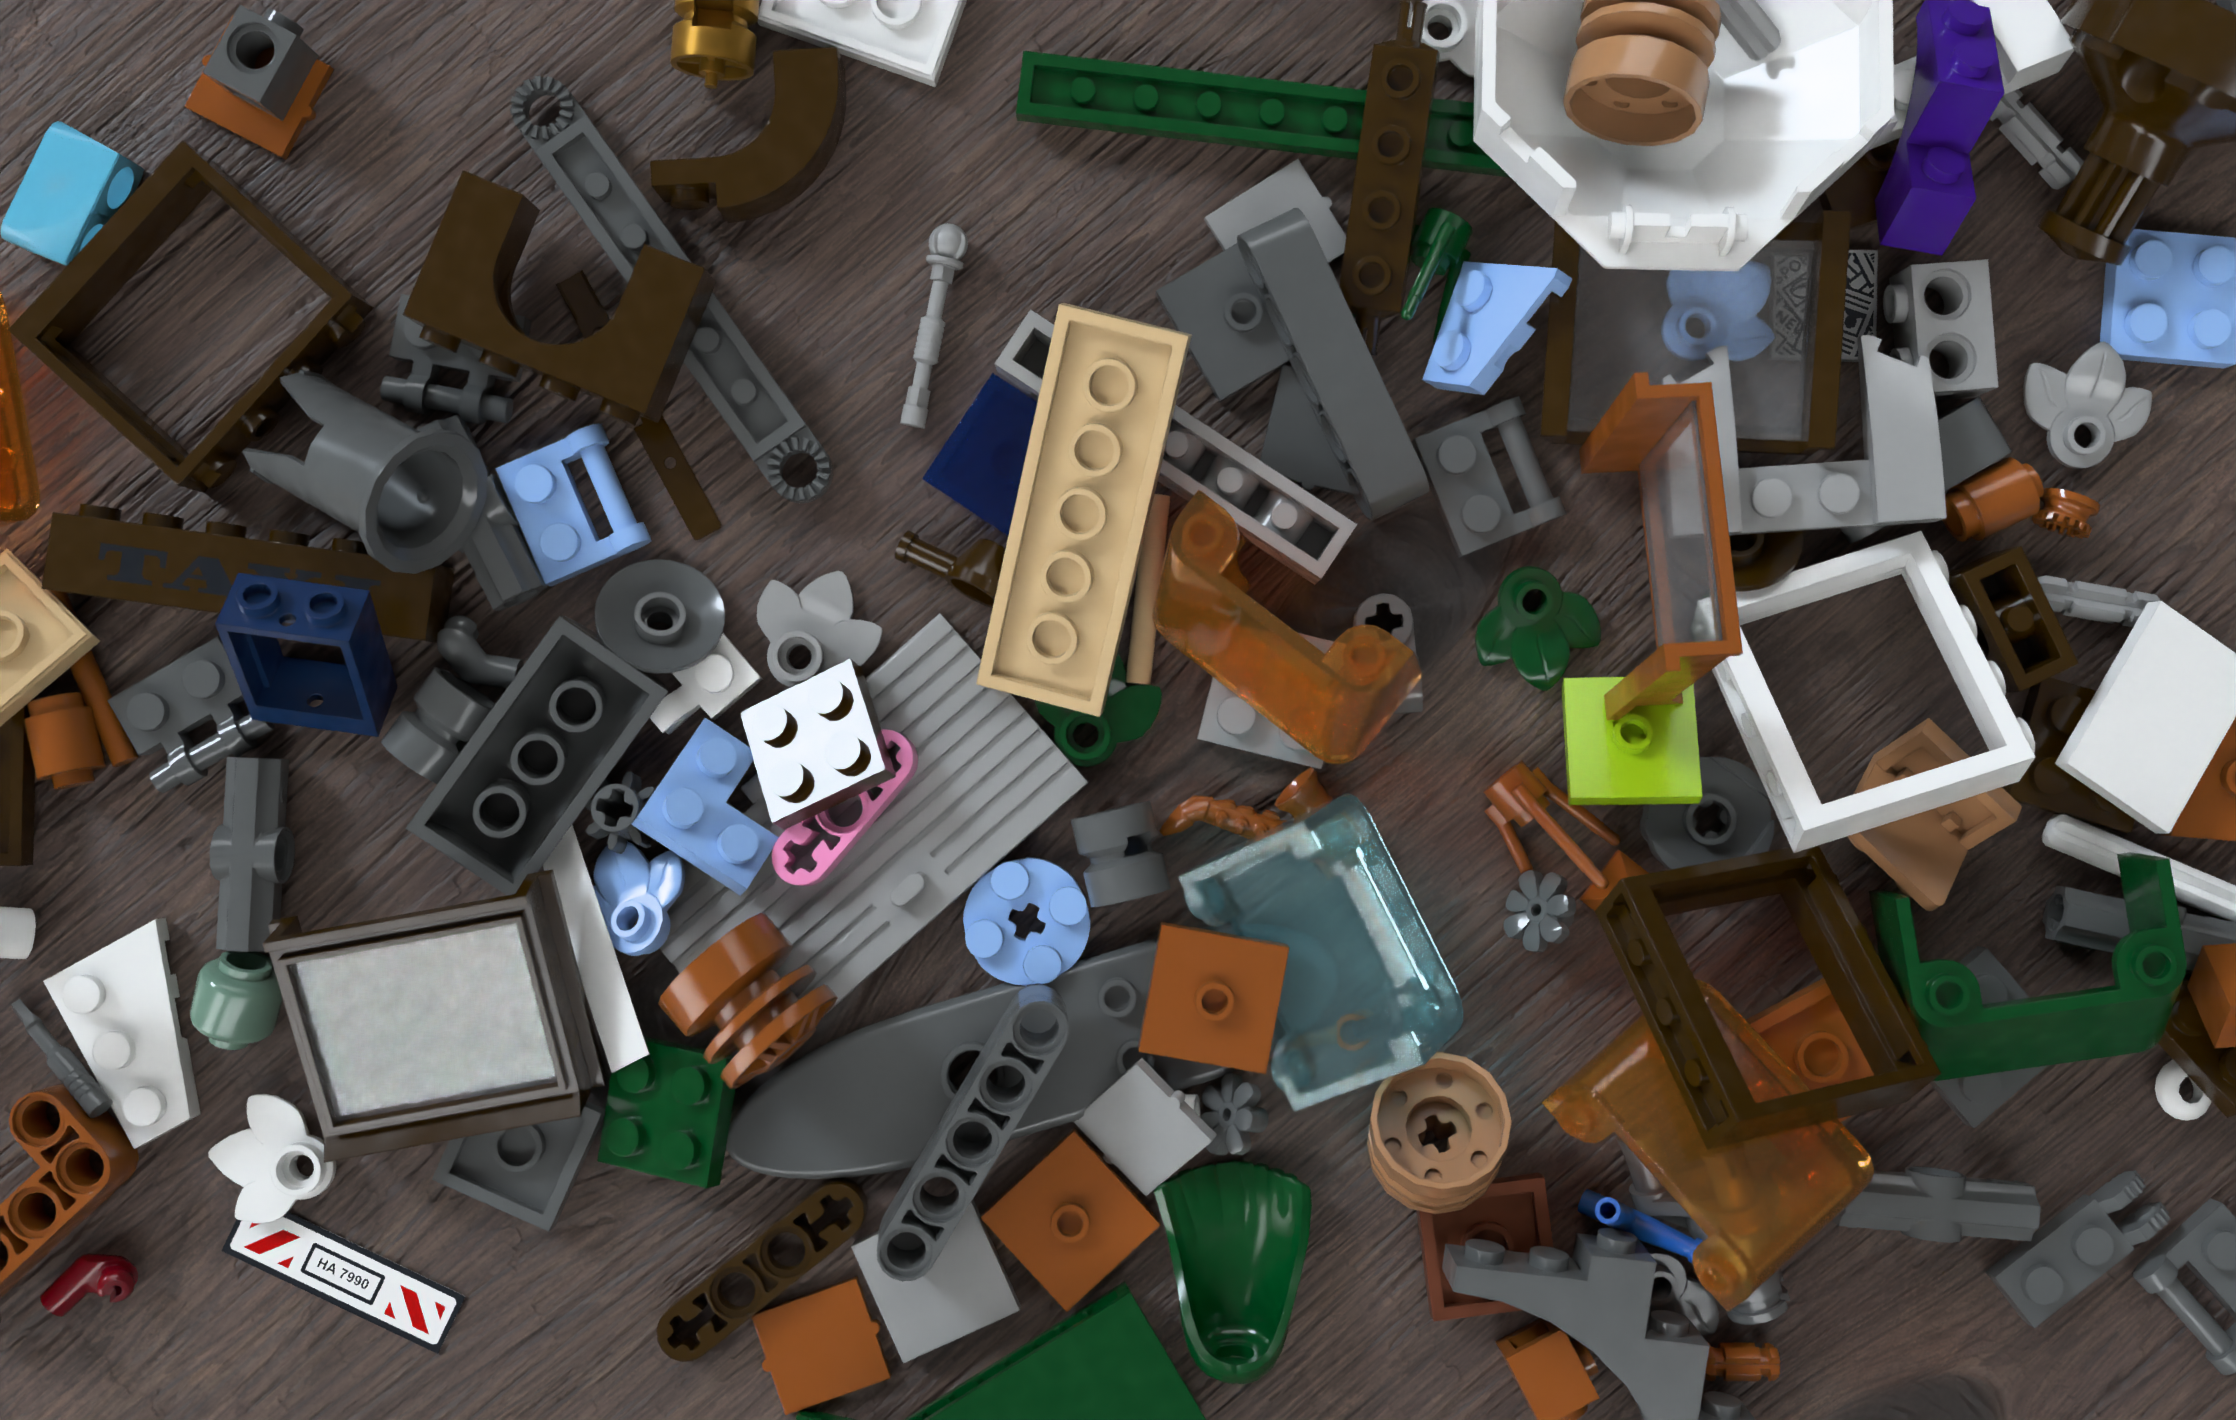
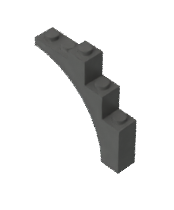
M1613 1228L1599 1229L1597 1235L1576 1233L1573 1258H1569V1255L1562 1250L1547 1246L1531 1247L1529 1253L1506 1251L1502 1245L1484 1239H1469L1466 1241L1465 1246L1445 1244L1442 1270L1453 1292L1504 1302L1549 1321L1592 1350L1626 1385L1637 1403L1643 1420H1756L1744 1403L1737 1397L1717 1391L1703 1393L1710 1346L1686 1316L1667 1310H1654L1650 1313V1317H1648L1657 1262L1634 1234Z

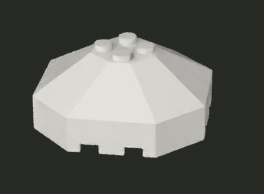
M1584 0L1479 1L1475 18L1473 141L1604 269L1739 271L1870 150L1894 116L1893 0H1756L1779 30L1781 37L1780 45L1765 58L1754 61L1748 57L1721 23L1719 36L1715 41V58L1708 68L1710 84L1703 121L1694 134L1675 143L1657 146L1624 145L1600 139L1580 129L1566 115L1563 98L1570 64L1578 50L1575 40L1581 25L1580 15Z

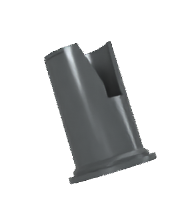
M300 370L299 373L280 377L281 384L307 416L323 427L310 444L305 462L292 455L250 448L243 450L242 452L250 466V472L266 483L278 485L359 532L368 554L393 572L416 574L442 564L463 546L477 526L487 498V469L478 448L457 432L436 428L420 432L338 388L319 373Z

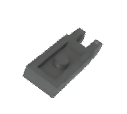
M2136 1170L2124 1171L2118 1174L2090 1196L2083 1194L2036 1231L2031 1241L2022 1242L1985 1271L2025 1323L2036 1328L2134 1251L2133 1245L2148 1241L2171 1220L2168 1215L2169 1212L2161 1202H2149L2147 1205H2143L2117 1225L2108 1216L2109 1213L2126 1207L2146 1188L2143 1183L2144 1180Z

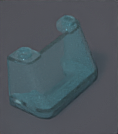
M1343 794L1200 863L1178 876L1184 889L1185 901L1189 910L1195 917L1202 919L1206 924L1217 927L1231 922L1237 935L1285 943L1290 947L1277 1013L1286 1035L1275 1046L1274 1057L1271 1061V1072L1275 1083L1285 1092L1294 1111L1424 1065L1461 1028L1464 1012L1457 988L1369 812L1357 797L1351 794Z

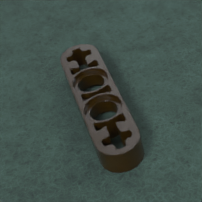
M835 1178L821 1184L677 1299L660 1318L656 1329L657 1342L661 1350L671 1359L680 1362L694 1361L703 1356L850 1239L863 1224L868 1211L867 1197L862 1188L854 1181L845 1178ZM830 1195L836 1201L847 1197L853 1204L847 1213L851 1222L845 1224L839 1217L829 1222L818 1234L821 1238L828 1241L821 1246L813 1228L798 1218V1216L806 1213L809 1224H812L822 1216L828 1207V1202L825 1199L826 1196ZM790 1232L802 1239L805 1245V1256L802 1262L794 1266H785L778 1263L771 1254L770 1244L774 1236ZM735 1272L746 1274L755 1286V1296L752 1302L736 1306L725 1300L721 1293V1282L724 1276ZM705 1293L707 1301L700 1298L699 1295ZM709 1303L712 1311L716 1314L709 1318L696 1335L700 1342L697 1343L690 1336L680 1341L674 1334V1331L680 1324L676 1316L679 1315L686 1322L690 1321L702 1312ZM719 1317L727 1322L723 1325L720 1324Z

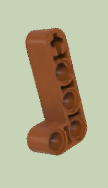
M57 1084L26 1094L17 1100L10 1112L9 1125L12 1135L40 1168L0 1204V1241L5 1244L9 1256L7 1262L0 1258V1298L121 1187L137 1168L139 1160L138 1148H133L120 1124L108 1111L98 1117L90 1118L65 1088L64 1084ZM49 1102L59 1112L60 1124L58 1129L52 1126L47 1119L46 1110ZM91 1149L96 1151L103 1160L104 1170L102 1176L94 1172L90 1166L89 1155ZM44 1194L49 1196L55 1204V1219L47 1215L43 1208L42 1200Z

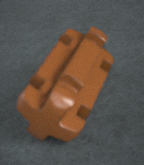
M1719 1343L1717 1348L1711 1346L1709 1348L1705 1379L1708 1381H1715L1716 1376L1723 1377L1724 1381H1760L1761 1376L1768 1377V1381H1775L1779 1378V1352L1770 1343H1763L1762 1348L1755 1347V1343Z

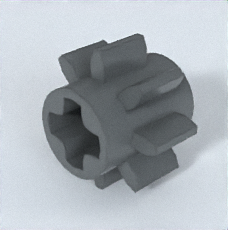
M628 771L623 777L622 784H614L605 779L593 800H589L585 806L586 809L591 811L594 820L585 830L587 835L600 839L609 834L607 841L608 849L622 854L626 849L627 841H634L647 849L651 847L648 835L634 827L632 823L656 788L651 786L640 791L642 785L641 777ZM631 805L633 806L631 817L625 816L620 817L619 820L616 819L619 809H629Z

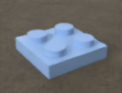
M2134 229L2125 243L2132 248L2122 265L2106 263L2100 342L2108 343L2122 360L2221 369L2236 365V238Z

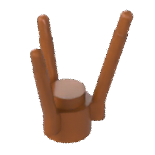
M1521 760L1483 791L1492 803L1484 812L1499 829L1521 874L1534 869L1511 820L1514 819L1520 827H1523L1535 819L1597 888L1606 889L1609 882L1607 878L1547 812L1546 808L1551 803L1545 796L1610 845H1619L1621 842L1620 836L1583 806L1568 805V795L1555 786L1539 767L1531 771Z

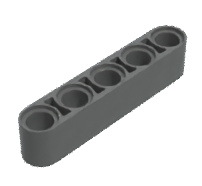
M1293 208L1238 235L1237 244L1243 262L1349 486L1355 483L1360 491L1359 496L1353 495L1362 513L1368 520L1373 521L1429 492V483L1423 466L1316 235L1303 212L1299 208Z
M1030 985L1020 990L1012 999L885 1212L879 1227L877 1261L882 1271L889 1277L902 1282L914 1281L924 1276L932 1268L1065 1046L1069 1035L1066 1005L1061 995L1053 988L1044 985ZM1043 1009L1052 1013L1056 1017V1022L1046 1032L1033 1033L1027 1031L1022 1026V1018L1030 1011ZM1009 1065L1022 1072L1023 1077L1018 1084L1010 1088H1001L990 1082L988 1075L999 1066ZM976 1121L983 1123L990 1133L985 1139L978 1142H967L957 1136L955 1130L966 1122ZM934 1177H945L955 1183L957 1188L951 1194L937 1197L928 1193L923 1185ZM911 1232L918 1235L924 1243L914 1250L905 1251L897 1248L891 1239L899 1233Z

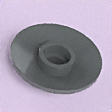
M645 560L621 569L604 584L595 604V626L602 644L637 670L648 673H673L698 664L716 648L724 630L725 609L721 595L715 585L695 568L672 560ZM656 622H663L671 628L667 630H654L649 628V626Z

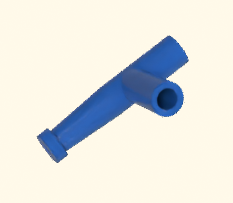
M1586 1189L1580 1199L1578 1212L1614 1229L1630 1232L1641 1241L1688 1258V1262L1699 1266L1705 1258L1708 1244L1707 1241L1701 1238H1696L1695 1240L1647 1214L1590 1189Z

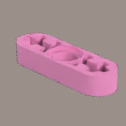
M881 730L887 749H891L896 743L901 748L897 752L896 759L902 766L895 773V778L877 786L882 788L883 791L876 799L870 790L858 795L862 801L863 809L860 818L854 824L847 827L836 825L831 820L827 809L787 828L780 835L773 846L772 864L782 880L792 885L813 886L819 884L830 875L914 776L918 766V754L913 743L908 738L893 730ZM816 818L822 829L840 837L841 840L835 847H833L830 841L822 840L811 855L818 863L815 869L812 871L800 868L794 872L791 866L796 858L790 852V849L795 843L808 846L818 836L820 832L809 828V824Z

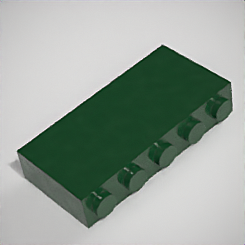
M1124 1281L904 1420L1207 1419Z

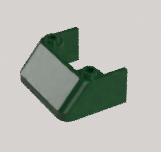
M2132 852L2117 854L2130 933L2118 942L2113 952L2114 986L1982 1004L1979 983L1975 975L1966 966L1949 959L1919 961L1909 897L1883 889L1869 891L1880 960L1891 981L1896 985L1900 998L1922 1039L1929 1046L1928 1050L1941 1072L1933 1081L2139 1053L2155 1046L2165 1033L2187 968L2170 858Z

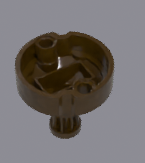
M2072 0L2064 13L2060 23L2074 30L2069 41L2104 107L2100 120L2083 147L2090 151L2089 155L2056 211L2047 209L2037 226L2065 254L2078 260L2122 265L2132 248L2125 244L2159 186L2162 184L2169 187L2187 155L2194 148L2236 142V13L2206 0Z

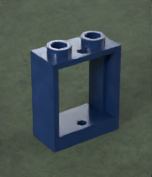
M238 573L215 625L252 720L379 737L398 686L370 591ZM282 623H291L292 625L282 626ZM277 638L339 646L342 649L346 665L284 657ZM314 700L323 701L319 706H309Z

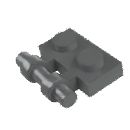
M401 294L389 356L398 361L413 363L412 373L408 379L385 376L380 389L381 399L383 401L403 404L404 409L408 412L428 414L432 409L459 414L460 418L468 423L483 425L486 419L509 423L513 413L512 398L492 395L495 379L520 383L523 368L520 367L515 378L481 364L479 359L482 351L460 343L457 353H453L419 338L423 327L403 316L410 295ZM515 315L518 324L529 337L532 321L525 316ZM440 368L469 373L467 385L464 389L437 385Z
M220 636L213 638L107 700L138 755H151L163 747L166 750L168 762L149 772L151 782L161 793H165L181 783L187 786L192 785L208 775V767L231 754L240 757L257 747L256 739L275 729L273 722L252 720L250 714L245 717L243 716L237 704L244 701ZM214 719L217 724L218 733L195 746L188 733Z

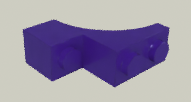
M1924 0L1916 16L1917 55L1910 102L1894 158L1882 187L1874 200L1880 245L1942 256L1976 200L1969 153L2005 92L1990 7L1980 6L1970 0Z

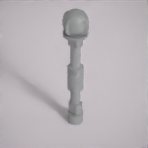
M950 223L939 225L932 231L929 237L931 255L926 256V262L932 265L930 279L933 280L926 316L920 319L921 323L919 324L916 348L913 359L917 364L913 384L908 387L906 402L903 405L900 424L925 429L928 414L927 407L931 392L928 390L932 365L938 363L946 324L942 320L947 289L948 285L952 284L954 271L963 269L964 263L961 262V259L968 249V239L965 232L959 226Z

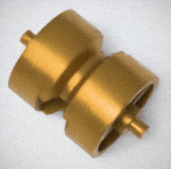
M675 0L674 10L683 20L673 26L670 59L672 67L685 74L705 78L704 86L711 89L717 88L718 80H742L754 75L757 37L748 27L758 21L759 0Z

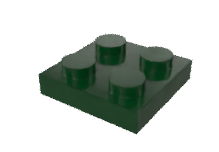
M644 1036L649 1055L611 1073L597 1161L703 1188L719 1186L735 1089H730L720 1075L734 1056L729 1055L715 1064H709L703 1057L704 1049Z

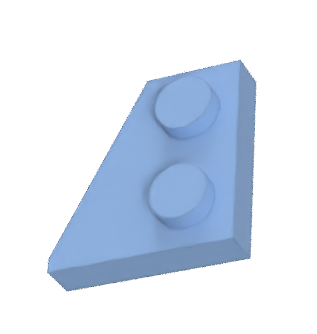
M1464 261L1422 380L1437 389L1485 395L1504 371V366L1510 356L1519 351L1536 330L1527 322L1551 292L1562 297L1568 290L1572 278L1558 268Z

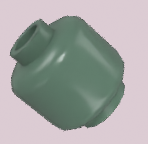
M226 951L220 957L204 964L197 977L190 1009V1018L192 1025L201 1034L209 1037L208 1039L211 1044L222 1049L239 1050L247 1047L249 1043L259 1042L272 1034L278 1023L283 998L271 959L259 952Z

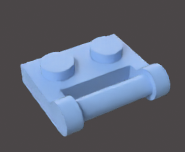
M592 424L580 428L560 441L495 468L545 585L554 586L635 551L651 542L644 522L637 523L607 454L605 446L609 444V440L602 424ZM582 458L613 530L612 534L601 540L597 535L567 465Z

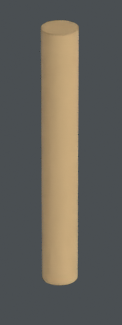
M1154 494L1138 563L1126 683L1151 685L1170 496Z

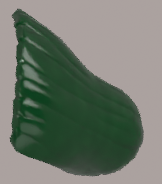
M1228 1160L1219 1161L1216 1165L1210 1163L1194 1167L1193 1170L1188 1168L1167 1179L1154 1190L1168 1238L1179 1296L1181 1323L1187 1348L1196 1365L1207 1376L1232 1385L1254 1382L1274 1367L1285 1344L1308 1245L1312 1208L1311 1190L1308 1185L1298 1180L1294 1174H1285L1284 1170L1279 1168L1270 1169L1267 1164L1263 1163L1254 1165L1248 1161Z

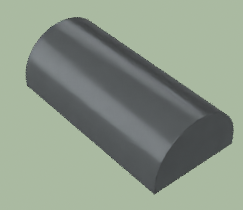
M560 615L405 829L505 895L516 894L526 875L538 872L668 693V688L652 673L637 670L602 644L598 634L580 623Z

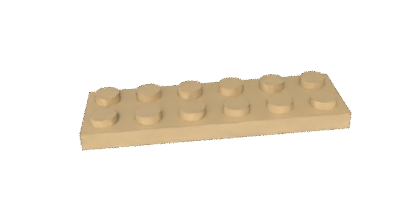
M1067 303L1059 304L976 682L977 685L1100 717L1104 712L1192 334Z

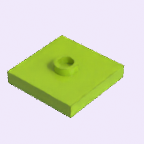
M1625 677L1563 678L1561 687L1568 805L1700 803L1703 795L1694 683L1682 692L1683 704L1636 706L1619 720H1607L1604 695Z

